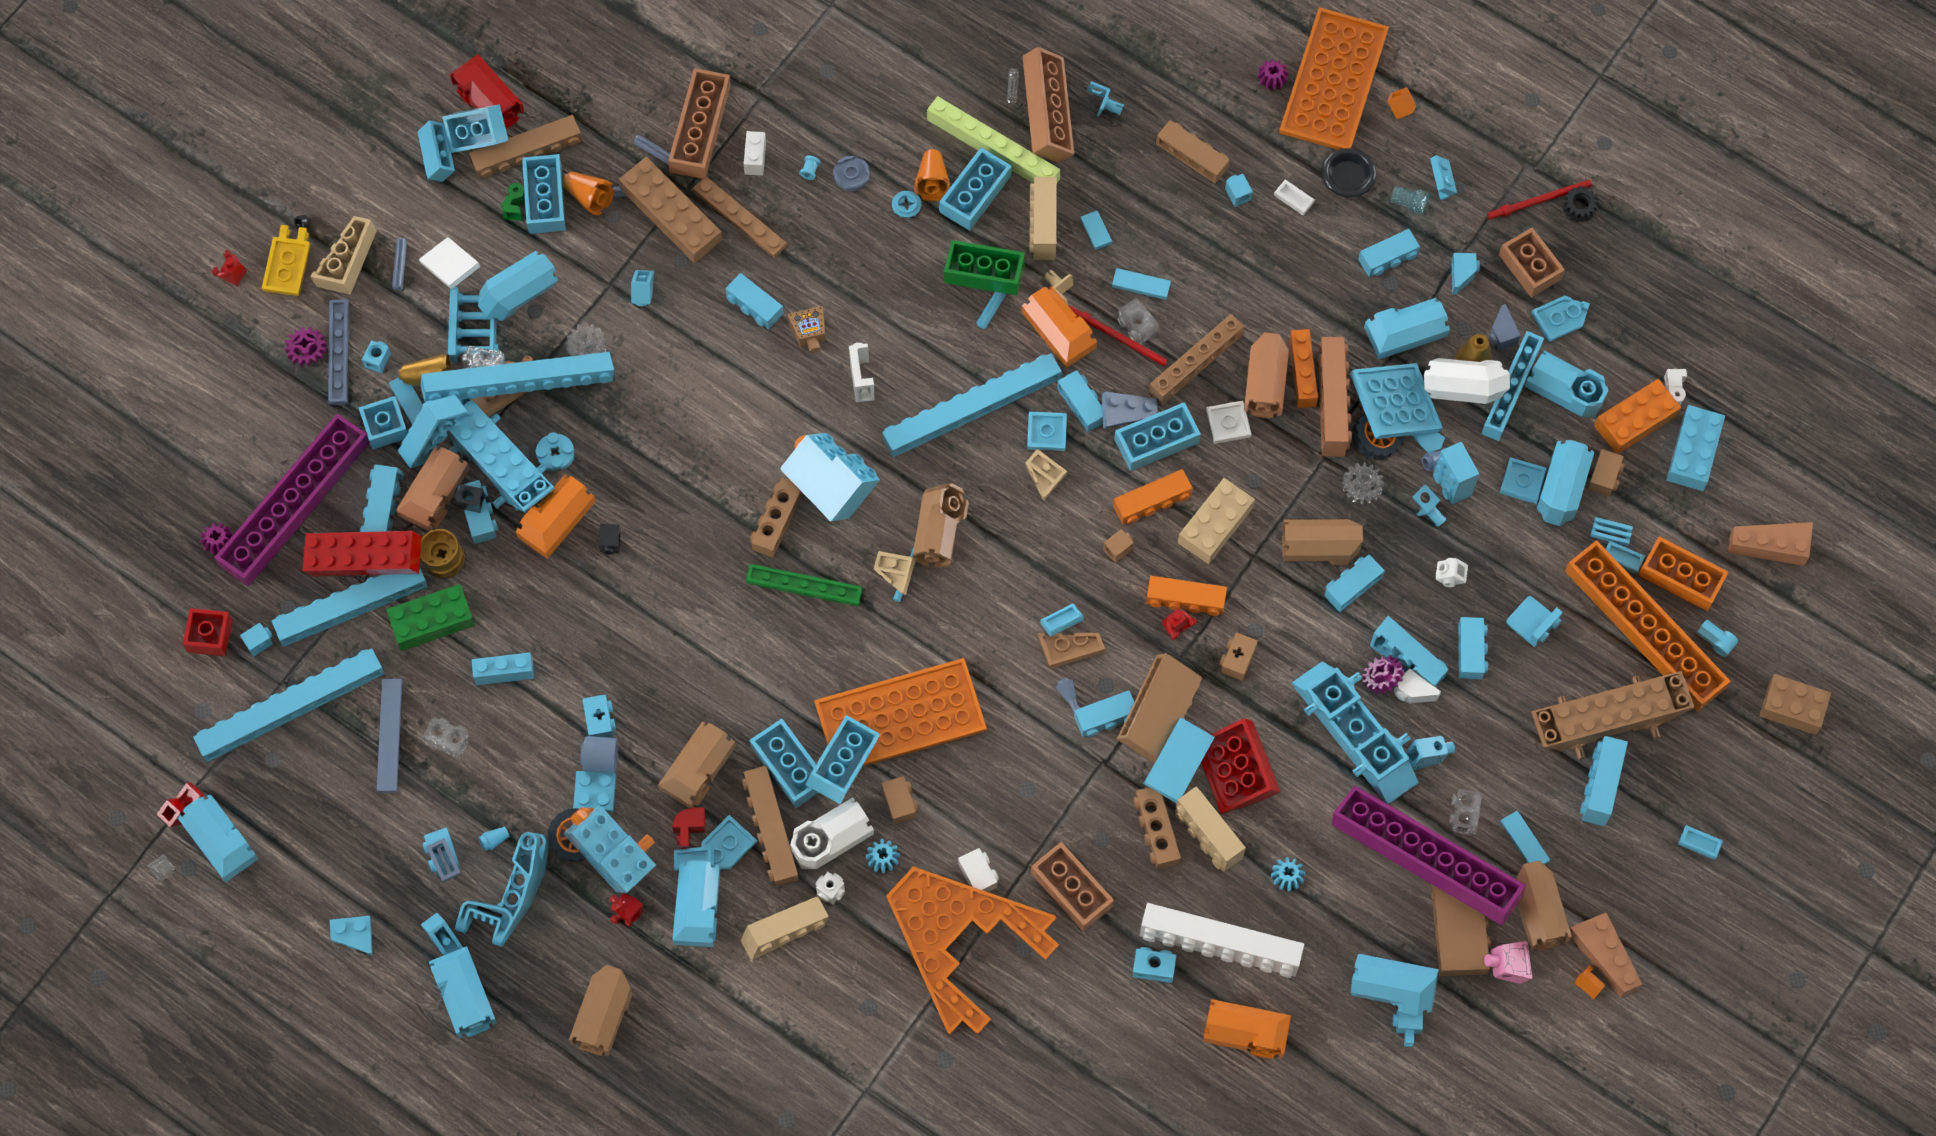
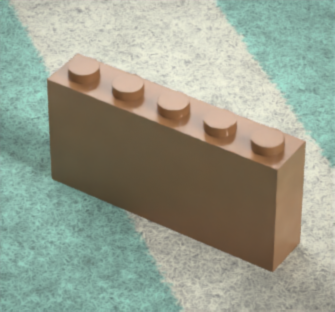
M1167 653L1156 655L1117 740L1150 762L1155 763L1180 717L1185 719L1186 711L1192 705L1193 696L1200 688L1202 677Z
M1431 884L1439 976L1488 974L1490 968H1492L1484 964L1488 948L1491 947L1490 936H1487L1486 929L1489 928L1488 917H1485V915Z

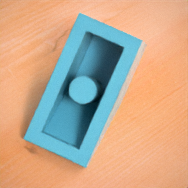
M1476 253L1453 254L1451 261L1452 295H1457L1475 278L1476 272H1479L1480 261L1476 260Z
M635 270L631 281V304L646 306L651 303L654 271Z
M438 913L421 924L443 956L463 948L445 920Z

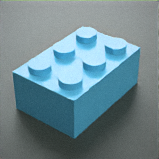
M500 104L457 112L442 117L451 153L508 141Z
M1459 442L1441 450L1433 477L1437 484L1440 483L1444 498L1449 500L1452 505L1472 496L1479 472L1463 443Z

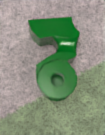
M512 183L508 187V196H505L504 202L501 203L504 219L522 221L519 206L525 203V193L520 183Z

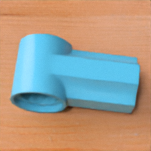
M1706 620L1696 633L1710 643L1714 651L1723 657H1726L1738 643L1736 636L1728 631L1723 632L1709 620Z

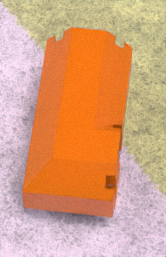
M1053 286L1049 287V289L1043 287L1029 297L1030 303L1028 305L1026 303L1023 304L1022 314L1066 368L1097 348L1096 338L1092 339L1090 336L1093 333L1091 328L1082 317L1079 316L1077 318V315L1069 308Z
M564 475L554 486L555 489L541 503L537 504L538 508L535 506L531 507L520 521V524L523 525L521 530L519 528L516 530L517 538L547 559L596 502L592 493L589 495L586 493V486L572 476L567 477V475Z
M1211 999L1203 1042L1247 1051L1248 1048L1251 1050L1250 1054L1268 1059H1274V1055H1279L1278 1058H1283L1291 1015Z

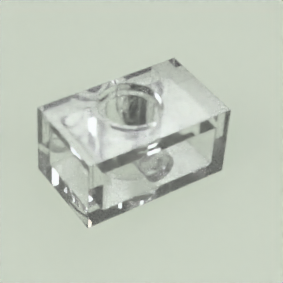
M1135 298L1119 309L1118 321L1122 327L1128 329L1129 335L1134 341L1137 340L1139 344H1143L1158 334L1159 324L1138 298ZM1136 320H1137V321H1140L1141 323H1140V324H1135V323H1133V321H1136Z

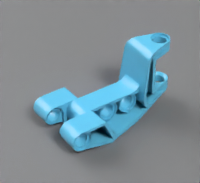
M531 832L521 835L512 858L515 865L502 901L498 905L479 901L464 902L460 908L455 925L456 931L465 934L473 918L481 919V921L496 925L492 944L500 947L504 946L509 936L531 907L541 881L545 876L549 841L546 835ZM540 838H542V840H543V844H542L541 847H540V843H541ZM522 874L525 877V882L520 886L517 883V877ZM513 893L518 896V901L514 905L510 902V896ZM478 906H481V907L490 909V910H492V911L501 913V914H502V917H500V916H498V915H495V914H492V913H489V912H487V911L478 909L477 907H478Z

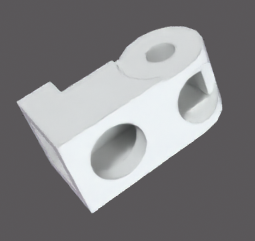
M1667 369L1664 375L1665 387L1678 404L1681 405L1686 396L1685 390L1682 388V382L1687 377L1686 369Z

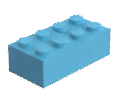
M981 147L940 200L939 212L970 231L1010 179L1012 166Z
M559 154L522 158L526 223L529 234L566 231L562 165Z
M1184 402L1115 430L1114 440L1131 472L1199 444L1201 434Z
M1690 405L1687 406L1666 481L1704 491L1708 483L1725 415Z
M846 715L811 772L806 785L841 804L876 745L880 734Z
M782 718L749 740L753 752L762 764L767 766L768 772L795 808L819 793L806 785L816 763Z
M1604 736L1601 742L1598 741L1592 756L1594 761L1588 773V777H1590L1589 782L1586 784L1584 791L1586 796L1580 808V813L1583 814L1582 821L1605 827L1609 820L1615 801L1627 741Z

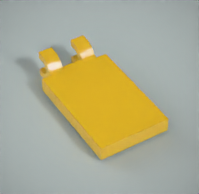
M281 225L279 237H273L262 290L265 292L300 296L311 247L310 242H307L309 233L306 228L299 227L297 239L289 238L291 230H288L289 226Z

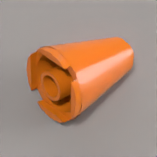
M930 149L923 155L914 183V192L925 201H940L951 187L941 152Z
M569 172L563 177V187L589 213L600 215L603 213L601 210L603 208L607 209L611 204L614 189L611 186L613 183L608 180L576 172Z

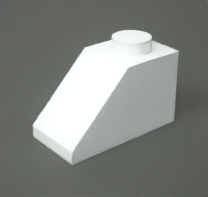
M1410 668L1402 677L1403 681L1397 683L1399 687H1395L1393 691L1399 700L1406 701L1409 704L1437 701L1441 691Z

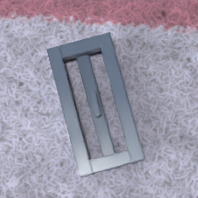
M445 838L426 846L443 883L457 875H462ZM442 844L444 845V848L455 869V871L451 872L447 864V861L440 849V845ZM436 848L442 860V863L448 873L445 876L432 851V849Z

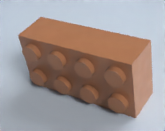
M1062 842L1031 866V875L1083 932L1113 907L1114 899Z

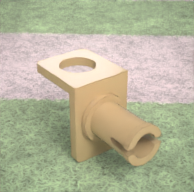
M1050 270L1049 273H1046L1044 279L1053 286L1068 305L1067 299L1062 294L1073 286L1072 275L1068 274L1065 278L1061 279L1053 270Z

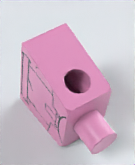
M1527 941L1500 945L1491 949V955L1487 954L1484 958L1485 966L1493 968V976L1495 978L1518 984L1532 979Z

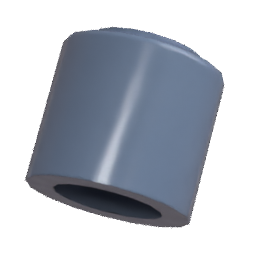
M586 736L584 742H582L580 763L583 771L616 773L619 748L618 738Z

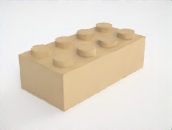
M1034 177V184L1030 183L1029 253H1033V260H1055L1057 177Z
M1223 478L1181 531L1178 537V544L1207 564H1210L1253 509L1255 499Z
M1197 786L1177 800L1176 818L1180 823H1185L1190 836L1193 839L1197 838L1201 843L1199 844L1200 848L1205 854L1209 853L1213 858L1212 863L1217 869L1221 868L1223 872H1226L1243 859L1246 847Z

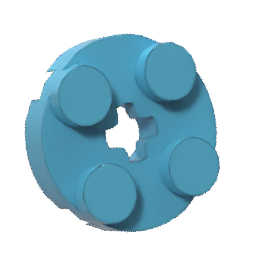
M552 432L539 441L536 447V456L539 464L544 463L548 471L564 470L574 460V447L569 438ZM553 449H554V450H555V449H559L558 452H559L560 454H559V455H556V454H555L554 456H552V455H551V454H552L551 451H552Z

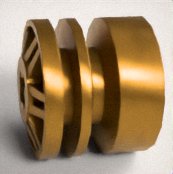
M435 529L422 537L420 558L431 575L437 578H449L460 572L464 566L465 555L453 533L446 529Z

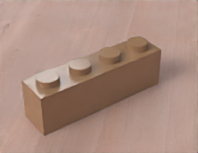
M1169 120L1157 135L1156 145L1215 184L1229 168L1230 159L1224 153L1217 152L1209 143L1202 142L1194 133L1184 130L1179 123Z

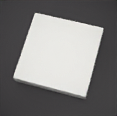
M1243 401L1206 407L1214 444L1251 437L1252 434L1247 414L1244 411Z

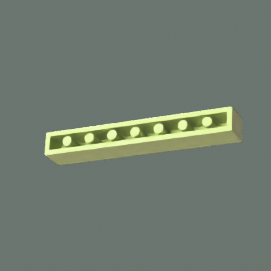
M937 96L927 109L928 121L978 151L982 147L1010 164L1013 172L1034 184V177H1057L1056 184L1060 180L1059 168Z

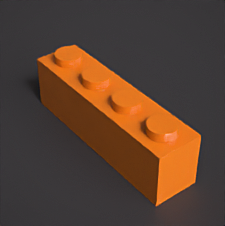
M1310 329L1291 330L1289 346L1297 408L1316 407L1318 393Z
M1183 469L1114 498L1113 507L1122 525L1127 523L1133 524L1139 518L1151 516L1161 508L1167 509L1175 502L1188 500L1192 495L1193 488Z
M1150 575L1146 604L1156 608L1161 606L1169 607L1171 610L1184 609L1191 613L1204 612L1210 616L1223 615L1227 587Z

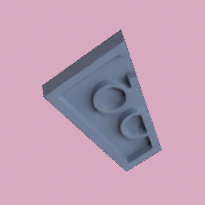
M1104 392L1102 394L1103 429L1137 422L1157 414V399Z

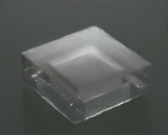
M165 854L147 865L159 882L176 871Z

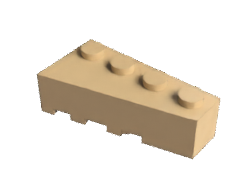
M353 216L340 234L341 238L336 244L332 245L328 256L322 259L319 263L320 267L310 276L316 287L351 295L377 232L370 219Z
M817 896L748 925L741 942L750 960L753 961L796 938L803 937L812 930L816 931L823 928L829 916Z

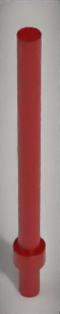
M1589 179L1510 206L1507 204L1501 206L1500 209L1488 212L1487 215L1489 220L1500 216L1506 217L1511 215L1512 212L1567 195L1575 187L1577 189L1579 186H1582L1583 189L1591 187L1592 182Z
M1072 306L1069 307L1077 315V318L1079 316L1082 317L1087 324L1163 366L1167 364L1168 359L1097 321L1089 313L1081 312Z

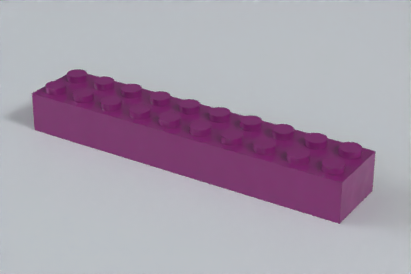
M336 414L214 557L218 566L249 587L370 444L367 433L339 414Z
M1355 785L1333 813L1332 826L1502 926L1524 896L1525 884Z

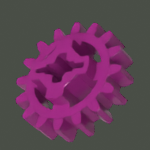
M301 327L300 332L295 329V335L289 334L290 340H285L287 346L285 351L288 353V359H292L293 364L299 362L300 367L304 363L310 367L311 362L316 365L317 359H323L321 353H326L324 347L327 344L324 341L323 334H320L317 329L313 332L311 327L308 330Z
M1384 655L1381 656L1380 660L1374 658L1375 662H1369L1368 665L1370 667L1364 668L1366 674L1362 675L1363 683L1370 692L1374 691L1375 694H1378L1380 691L1382 694H1385L1386 690L1392 692V687H1399L1397 683L1402 682L1403 678L1401 676L1405 675L1401 662L1397 658L1393 659L1391 655L1387 659Z

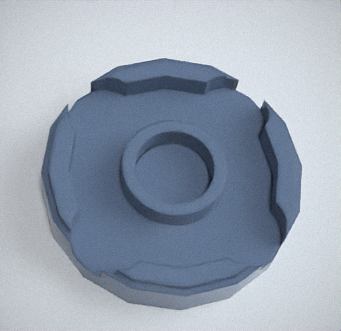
M857 156L843 157L836 163L833 170L834 181L843 190H860L869 181V166L865 160L857 158Z

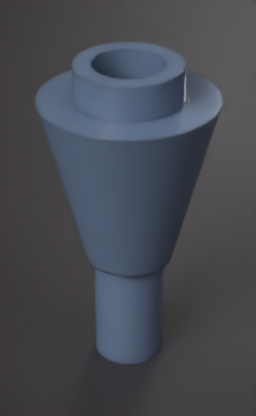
M1067 677L1058 681V686L1055 688L1070 704L1074 713L1080 707L1076 701L1073 679L1069 680Z

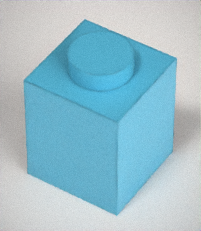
M1243 174L1233 175L1226 180L1225 190L1234 207L1251 201L1253 191Z

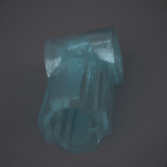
M1395 185L1390 202L1406 206L1415 214H1423L1430 195L1423 190L1411 191Z

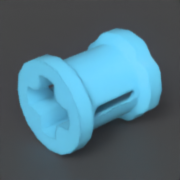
M806 156L804 159L805 165L799 174L805 179L814 180L816 168L820 166L821 161L814 156Z

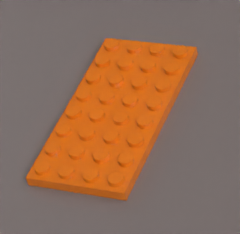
M1319 7L1279 134L1336 150L1351 148L1389 26Z
M964 658L814 700L827 746L846 715L880 734L876 745L863 766L987 731Z

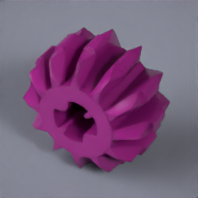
M1271 59L1270 63L1265 61L1259 67L1257 77L1260 79L1261 85L1266 84V90L1269 87L1275 90L1276 86L1282 88L1283 84H1286L1288 81L1289 71L1286 70V64L1280 65V60L1274 62Z
M221 522L218 526L212 523L211 528L205 526L206 532H201L203 539L200 542L206 552L210 551L212 555H215L229 541L233 533L230 532L231 530L228 526L224 527Z

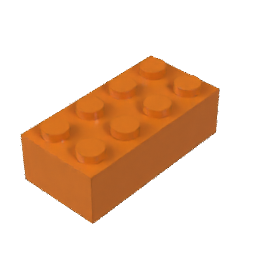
M1657 379L1598 416L1594 427L1613 451L1619 454L1676 418L1681 410V406L1662 382Z
M1659 536L1638 576L1708 612L1729 572Z

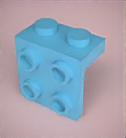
M1528 596L1507 619L1506 624L1535 647L1539 642L1543 643L1549 636L1548 632L1552 628L1556 629L1562 621L1560 617L1563 612L1556 607L1551 613L1533 597Z

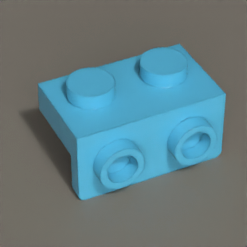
M1437 155L1430 158L1439 197L1441 200H1445L1457 193L1450 162Z

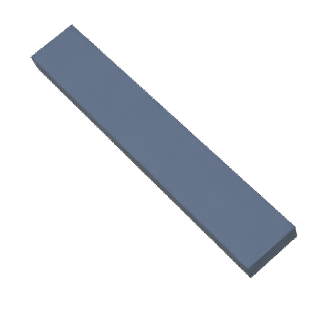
M337 299L329 300L328 403L329 405L348 404L349 300Z
M382 679L377 793H397L402 679Z

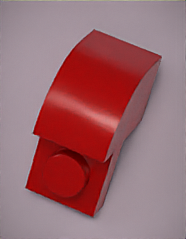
M188 782L176 798L166 800L157 815L169 827L179 826L181 822L178 817L179 815L182 817L185 815L183 812L184 808L196 799L203 797L204 794L191 782Z
M704 807L687 808L676 815L672 828L674 833H679L677 834V845H680L681 849L690 848V833L705 832L706 813Z

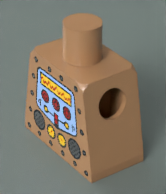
M823 306L788 314L789 325L799 346H808L810 353L820 351L819 343L826 341Z

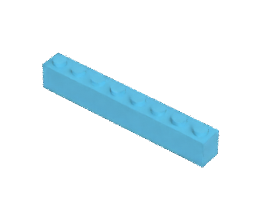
M420 567L419 574L374 576L367 579L364 583L351 585L347 590L334 592L330 597L317 599L308 606L298 607L291 613L278 615L271 621L282 646L285 647L423 590L428 586Z

